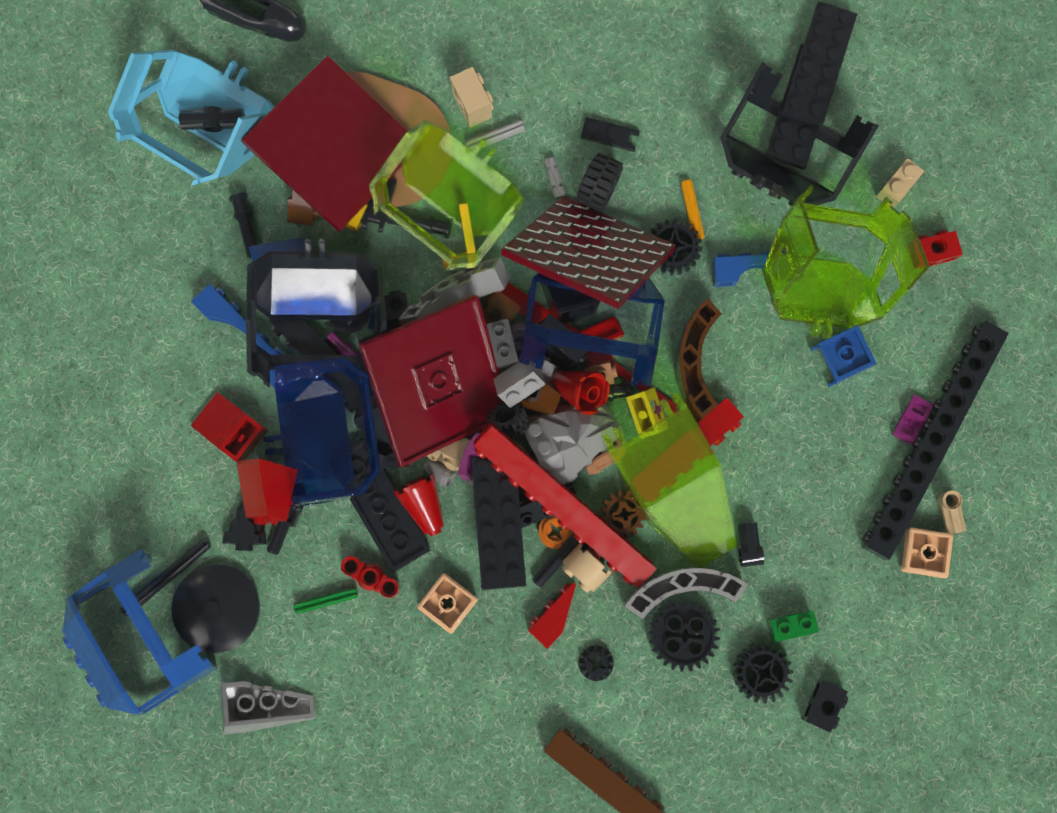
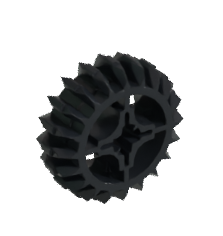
M676 218L672 224H670L668 219L665 220L664 225L659 222L657 223L658 229L652 228L650 231L652 235L657 237L671 232L670 239L666 241L672 243L674 239V244H676L677 248L674 255L672 253L669 256V261L665 260L661 265L663 267L661 273L665 274L668 269L670 270V276H673L674 270L677 271L678 275H682V268L689 272L690 266L695 267L697 264L695 260H699L701 257L697 252L702 251V247L698 245L702 241L701 238H694L698 235V231L691 232L693 228L691 224L686 228L685 220L681 224H677L678 220ZM678 233L683 235L688 240L689 244H687V242L681 241L679 239ZM690 252L686 259L676 262L678 254Z
M759 643L758 650L754 644H751V652L746 648L742 650L746 655L745 657L737 655V659L742 661L741 664H733L734 667L739 668V672L732 673L733 676H740V679L734 681L735 685L743 684L739 688L740 693L748 690L745 695L747 699H750L754 694L753 701L758 703L760 696L764 704L767 703L768 696L772 702H775L774 694L782 698L783 693L780 690H789V687L784 685L785 682L792 683L793 681L791 678H787V674H793V670H786V667L792 663L791 661L783 662L787 657L786 653L778 656L780 653L779 647H776L772 652V644L768 643L766 649H764V644ZM757 655H769L768 659L760 665L750 661ZM774 661L777 662L780 669L779 679L772 673ZM746 667H749L754 673L751 686L746 679ZM754 667L758 669L766 668L767 671L765 672H768L767 675L772 679L763 676L759 678L760 674H758V670ZM766 681L775 685L768 691H756L758 686H761Z

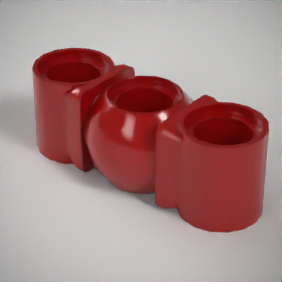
M348 556L341 562L342 572L357 580L359 586L364 590L375 591L386 598H394L399 594V582L384 574L379 565L374 563L367 564L353 556ZM354 560L357 563V569L350 573L347 570V563ZM369 571H373L376 574V580L371 584L365 579ZM388 582H393L395 585V591L392 594H387L384 590V586Z

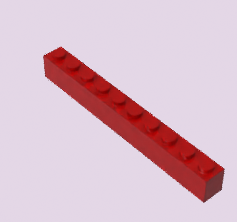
M492 422L473 441L474 451L481 458L487 457L491 460V466L496 471L506 473L509 476L507 479L515 487L520 485L525 490L524 494L531 501L537 500L542 504L541 509L549 516L552 514L556 516L558 524L565 530L570 528L575 533L573 536L581 544L586 542L591 547L590 551L596 557L600 558L602 556L606 559V565L614 572L617 570L623 574L622 578L630 586L635 584L640 588L657 570L654 562Z

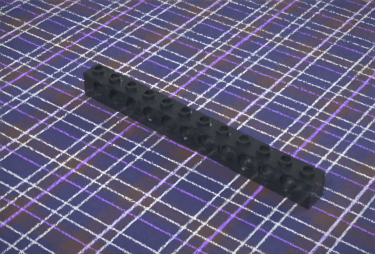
M987 321L980 325H975L970 334L973 337L971 342L966 343L961 351L962 359L960 362L957 361L951 370V373H953L952 378L946 380L941 389L944 392L940 399L937 398L933 404V414L922 425L924 431L921 436L918 435L912 444L914 450L911 455L908 454L903 460L902 466L904 468L901 474L897 473L892 481L894 487L891 493L887 492L882 500L884 506L881 512L877 511L872 519L874 525L871 531L867 530L862 538L864 542L863 549L883 560L891 559L1009 334L1008 332ZM979 342H983L985 344V351L979 348ZM969 360H973L976 363V370L969 366ZM960 378L966 381V388L960 386ZM950 397H954L956 399V407L950 404ZM940 415L946 417V426L940 423ZM930 434H934L937 437V444H933L930 441ZM921 452L927 455V463H923L920 460ZM911 471L918 475L917 482H913L910 479ZM901 490L906 491L908 494L906 501L900 498ZM891 509H895L898 512L896 520L890 517ZM881 528H885L888 531L886 539L881 538L879 534Z

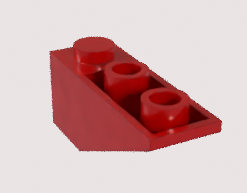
M574 582L571 585L566 583L559 591L561 596L556 601L551 599L543 609L546 612L541 617L536 615L528 623L531 627L528 631L546 649L563 633L576 587Z

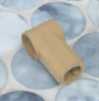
M954 490L939 493L936 503L941 509L945 532L954 534L966 531L961 508V494ZM948 495L953 499L951 506H948L946 503Z

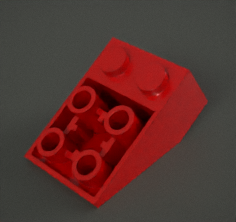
M218 392L190 425L235 462L245 460L268 431Z

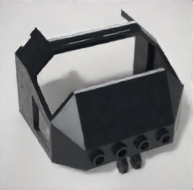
M762 62L720 137L728 167L733 169L731 173L741 179L744 176L751 179L750 184L759 190L766 187L769 189L768 195L779 200L781 197L789 200L788 205L797 210L800 207L807 209L835 201L879 125L870 121L864 124L861 122L862 117L857 115L844 137L824 126H819L816 134L817 139L852 158L834 191L829 190L781 162L766 158L763 152L729 135L748 102L776 117L778 116L781 103L772 99L771 96L783 74L777 72L775 76L771 73L772 68Z
M305 238V252H268L248 264L246 294L247 372L253 377L258 376L263 380V384L270 388V370L358 371L359 388L363 387L369 376L361 353L358 355H271L256 344V309L269 319L358 320L375 308L374 338L386 332L382 267L359 253H324V239H319L318 241L319 252H310L312 248L310 238Z

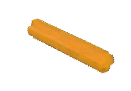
M691 179L681 182V188L689 224L693 226L691 232L698 231V235L694 238H701L702 240L705 235L693 182Z

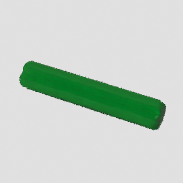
M350 587L295 602L293 604L296 614H301L358 598V592L356 587Z

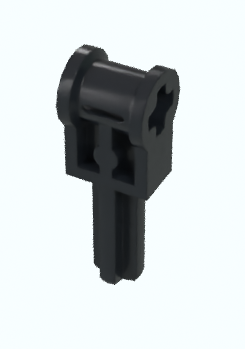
M292 495L291 502L296 505L291 503L287 521L278 522V525H276L267 547L269 553L279 554L289 527H296L306 503L305 497L299 498Z

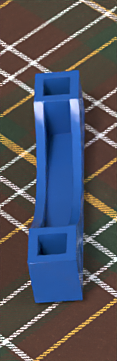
M209 284L191 301L210 321L232 325L246 334V317L243 319L240 316L239 312L241 309L233 301L229 304L224 299L227 295L219 287L214 289ZM262 331L259 334L256 332V344L271 355H284L276 346L272 349L268 345L270 339ZM270 370V384L278 393L283 395L300 379L296 374L299 370Z

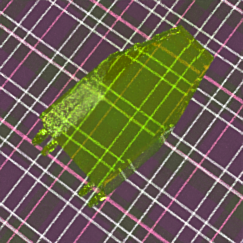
M675 392L672 394V399L677 404V411L675 413L672 412L668 402L663 399L660 403L668 416L628 441H626L618 427L615 428V435L621 442V445L614 448L609 436L605 434L602 438L606 446L605 452L648 525L697 567L702 568L737 547L721 464L685 402Z

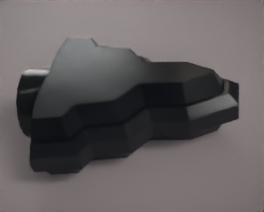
M243 498L236 509V517L230 521L228 530L223 534L222 543L235 545V551H253V545H266V533L262 531L261 525L253 523L254 519L246 518Z

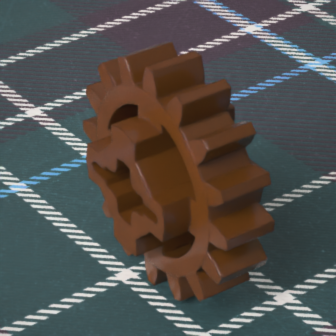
M617 491L616 497L613 494H609L610 500L602 501L606 506L605 508H599V511L604 512V515L601 517L621 535L624 533V536L629 538L630 532L636 535L638 534L636 528L644 527L640 522L641 520H647L646 517L642 516V513L646 512L647 509L641 508V505L644 503L643 500L636 501L637 494H633L630 497V491H625L623 496L621 491ZM625 500L630 501L635 508L629 507ZM615 503L616 507L612 512H609L611 506ZM622 510L631 512L625 515L624 519L622 517L615 516L621 513ZM636 516L635 522L631 525V520ZM611 521H617L621 529L614 526Z

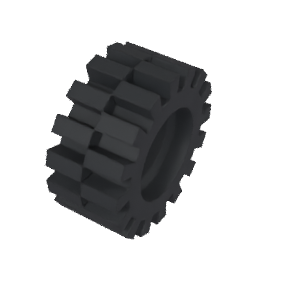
M503 401L501 406L497 404L495 405L496 409L492 408L490 410L491 414L487 415V423L492 422L509 438L513 437L516 439L518 438L517 434L523 435V430L528 429L529 417L521 403L519 404L518 402L510 408Z

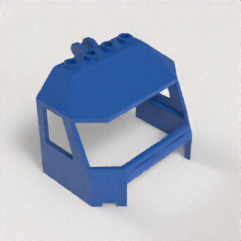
M142 549L115 564L67 598L62 629L65 635L62 638L68 649L73 648L76 654L73 658L78 667L85 669L88 675L85 676V679L90 687L95 686L99 694L96 697L101 706L104 707L106 705L109 709L136 715H144L217 669L214 664L209 662L207 657L203 659L198 653L202 650L199 645L172 659L127 583V580L151 567L150 562L152 560ZM106 579L109 580V581L105 582L104 584L100 585L99 587L93 589L94 587H96L97 585H99L100 583H102V582L105 581ZM112 586L158 666L172 685L140 707L135 705L125 691L78 610L81 608V603Z

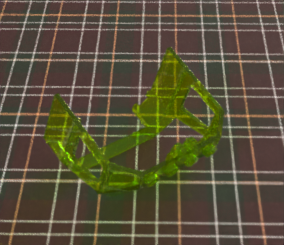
M426 120L407 131L369 184L374 203V216L380 211L385 213L448 262L450 265L446 270L475 268L527 199L512 181L488 163L497 151L495 147L491 148L487 152L486 157L482 159L477 154L486 145V140L482 139L472 151L447 130ZM400 162H402L405 185L462 229L459 205L468 204L473 237L489 235L476 253L455 254L390 203L386 181Z
M811 184L783 217L762 271L772 304L780 320L810 323L809 332L812 337L817 338L822 334L824 339H828L833 334L832 326L854 328L856 325L860 327L884 318L930 266L910 215L905 211L901 213L891 206L893 202L885 197L872 214L803 203L813 190ZM809 220L864 228L886 244L872 278L869 279L851 263L814 258L819 249ZM783 247H785L787 254L781 253ZM892 261L900 287L882 306L877 288Z

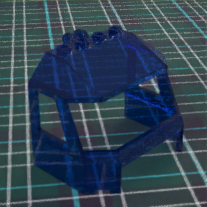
M533 271L518 350L520 363L529 365L530 362L536 363L535 368L542 370L547 344L636 359L631 386H637L638 381H642L641 385L651 386L658 352L665 299L650 278L628 299L654 304L646 343L636 344L552 329L532 323L537 282L575 290Z
M346 358L275 366L274 384L281 435L263 438L264 442L267 443L282 440V448L268 449L265 451L266 456L283 454L285 466L297 469L291 508L335 502L361 496L383 469L380 468L368 383L370 377L352 365ZM341 371L359 385L371 469L359 487L347 489L345 488L354 478L343 390L322 375Z

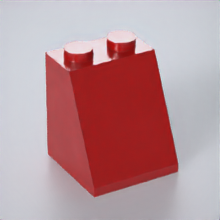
M260 458L238 461L237 469L246 518L254 519L253 523L259 525H267V523L278 525V522L287 521L297 469Z

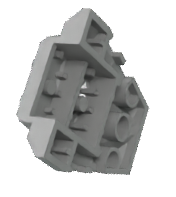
M571 404L558 405L554 414H527L530 423L527 425L528 429L523 430L524 435L540 465L562 484L566 485L578 477L577 473L585 465L588 467L593 462L592 459L599 452L603 453L622 434L606 404L601 405L597 409L599 412L593 415L582 414Z

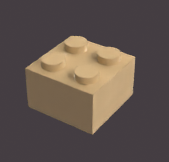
M471 67L451 76L450 83L453 96L469 128L492 118V110H494L492 105L493 99L490 92L484 90V81L479 72L476 73L474 68Z

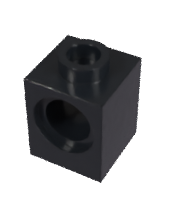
M396 290L384 296L387 319L390 325L400 323L398 319L408 308L405 292L401 293V291ZM396 302L403 304L399 311L391 309L392 305Z

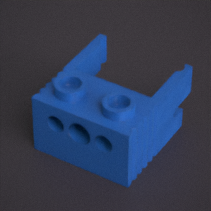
M858 325L810 348L811 352L813 350H820L834 378L832 383L827 384L828 387L851 378L855 374L857 375L877 364Z

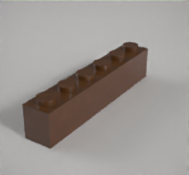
M559 728L544 747L543 752L619 813H665L663 811L665 807L656 799L651 802L645 797L647 794L645 790L637 784L635 787L631 786L627 782L629 778L621 771L615 773L611 770L610 766L612 764L602 756L599 759L592 754L594 750L584 742L580 745L575 741L576 735L567 728L564 731Z

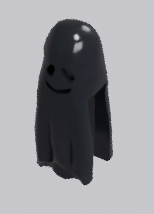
M199 0L203 9L207 10L209 14L270 38L294 42L300 40L307 30L304 16L293 7L278 0H251L268 7L263 21L216 0Z

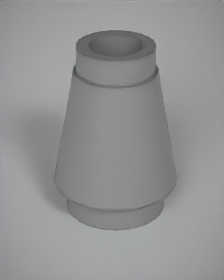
M428 459L423 466V469L428 474H434L436 483L440 487H449L456 477L452 470L437 461Z

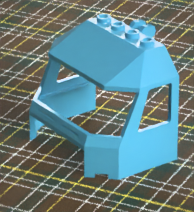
M170 49L133 52L130 54L108 113L111 121H114L118 142L134 140L195 177L196 180H193L191 184L193 186L230 175L255 154L241 141L274 106L270 100L243 85L249 73V70L245 67L239 71L236 80L231 78L235 74L238 65L235 61H231L225 73L199 58ZM166 59L160 77L142 88L152 61ZM157 91L165 116L179 124L180 110H203L206 106H216L221 109H243L245 116L238 118L234 129H222L220 132H206L203 129L189 130L224 151L215 173H210L144 133L134 106Z

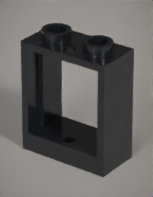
M551 314L539 322L525 340L546 358H549L561 370H569L570 368L574 370L578 365H581L588 357L586 352L590 348L588 344Z

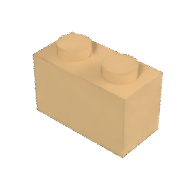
M907 158L876 197L893 210L923 174L924 170Z

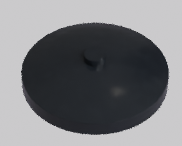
M213 564L194 570L182 580L175 591L171 613L176 631L191 647L199 645L203 652L220 653L240 646L251 636L259 621L261 605L258 591L246 574L231 566Z

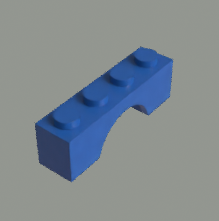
M783 251L781 254L762 252L760 255L752 256L751 253H741L739 256L730 257V254H720L712 262L714 287L735 286L743 272L754 268L769 272L777 284L799 283L802 279L800 253H794V251Z

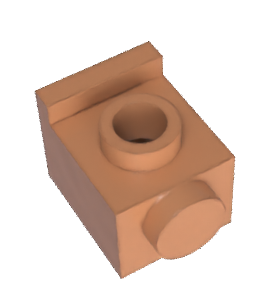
M610 359L585 364V371L605 373L606 376L604 378L609 384H614V378L618 377L616 365H611Z

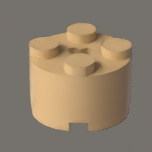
M579 543L562 561L564 564L562 570L571 578L573 575L580 580L578 585L585 592L588 593L590 590L595 592L612 574V571L609 569L606 572L604 570L605 564L588 548L584 551L581 548L583 544Z

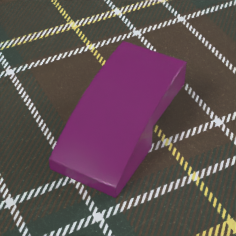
M914 394L892 435L912 445L921 426L926 422L933 404Z
M476 433L461 458L457 475L463 481H472L471 457H480L474 451L473 441L480 433Z

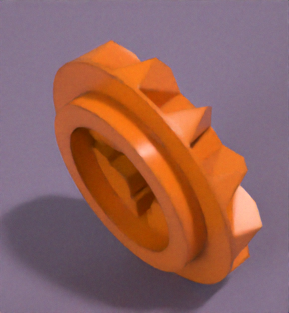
M556 516L542 520L538 531L543 544L553 549H559L573 534L570 528L567 530L562 528L560 531L561 540L556 535L548 537L552 531L550 523L556 528L561 527L557 522L558 518Z

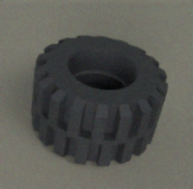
M600 152L596 154L581 181L577 192V201L601 212L608 204L623 170V163Z

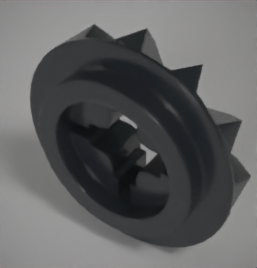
M594 645L586 648L581 653L579 669L587 679L601 681L606 679L613 671L614 660L612 654L606 648ZM601 654L600 663L605 666V669L597 667L596 670L591 672L593 664L587 659L596 660Z

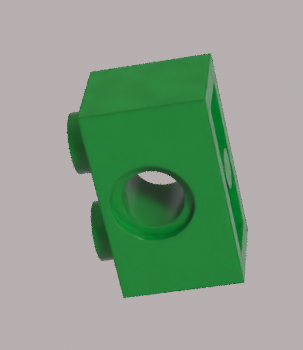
M814 610L767 620L772 642L819 633Z

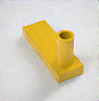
M460 204L459 208L467 252L442 256L444 269L469 265L470 269H476L477 258L468 204Z

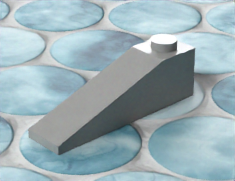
M246 681L221 683L223 735L245 733L315 719L314 700L311 695L288 690L285 692L272 689L269 686L253 685L251 682Z

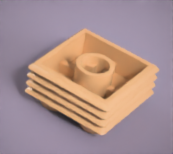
M907 528L901 571L947 578L949 575L953 535L918 528ZM927 548L931 552V556L926 557L923 554V550Z
M442 573L418 604L417 608L448 633L452 634L478 601V598L446 573ZM451 597L453 599L451 602L453 607L444 609V602L442 600Z

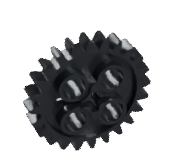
M685 599L683 605H681L679 600H676L675 607L668 602V610L660 607L662 615L654 614L657 622H650V625L655 628L648 631L649 634L654 635V638L648 642L655 643L656 645L651 651H659L656 659L664 657L663 665L666 666L671 662L672 670L679 665L680 672L684 671L685 666L691 672L694 664L700 669L701 661L706 664L709 663L706 658L707 655L715 656L711 649L719 648L713 644L714 641L720 640V637L714 636V633L718 632L720 628H713L712 626L717 620L709 619L712 612L703 613L705 610L704 605L697 609L696 601L689 606L687 599ZM672 617H676L679 620V627L675 630L670 629L668 626V621ZM694 619H698L701 622V628L697 632L690 628V623ZM683 629H686V633L703 635V639L685 638V642H682V638L665 636L664 633H683ZM671 639L676 640L678 643V647L674 652L668 651L666 646L667 642ZM693 641H696L700 646L696 654H692L689 651V644Z

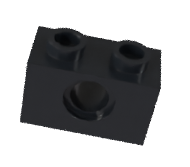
M819 679L802 720L831 733L832 729L835 730L838 726L840 709H844L847 704L848 696L846 695L848 691ZM829 700L831 710L825 713L822 710V704Z

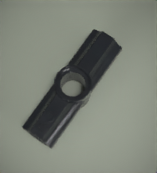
M206 106L203 110H180L179 124L181 130L203 129L206 132H220L222 129H234L238 118L245 116V111L243 109H221L216 106Z

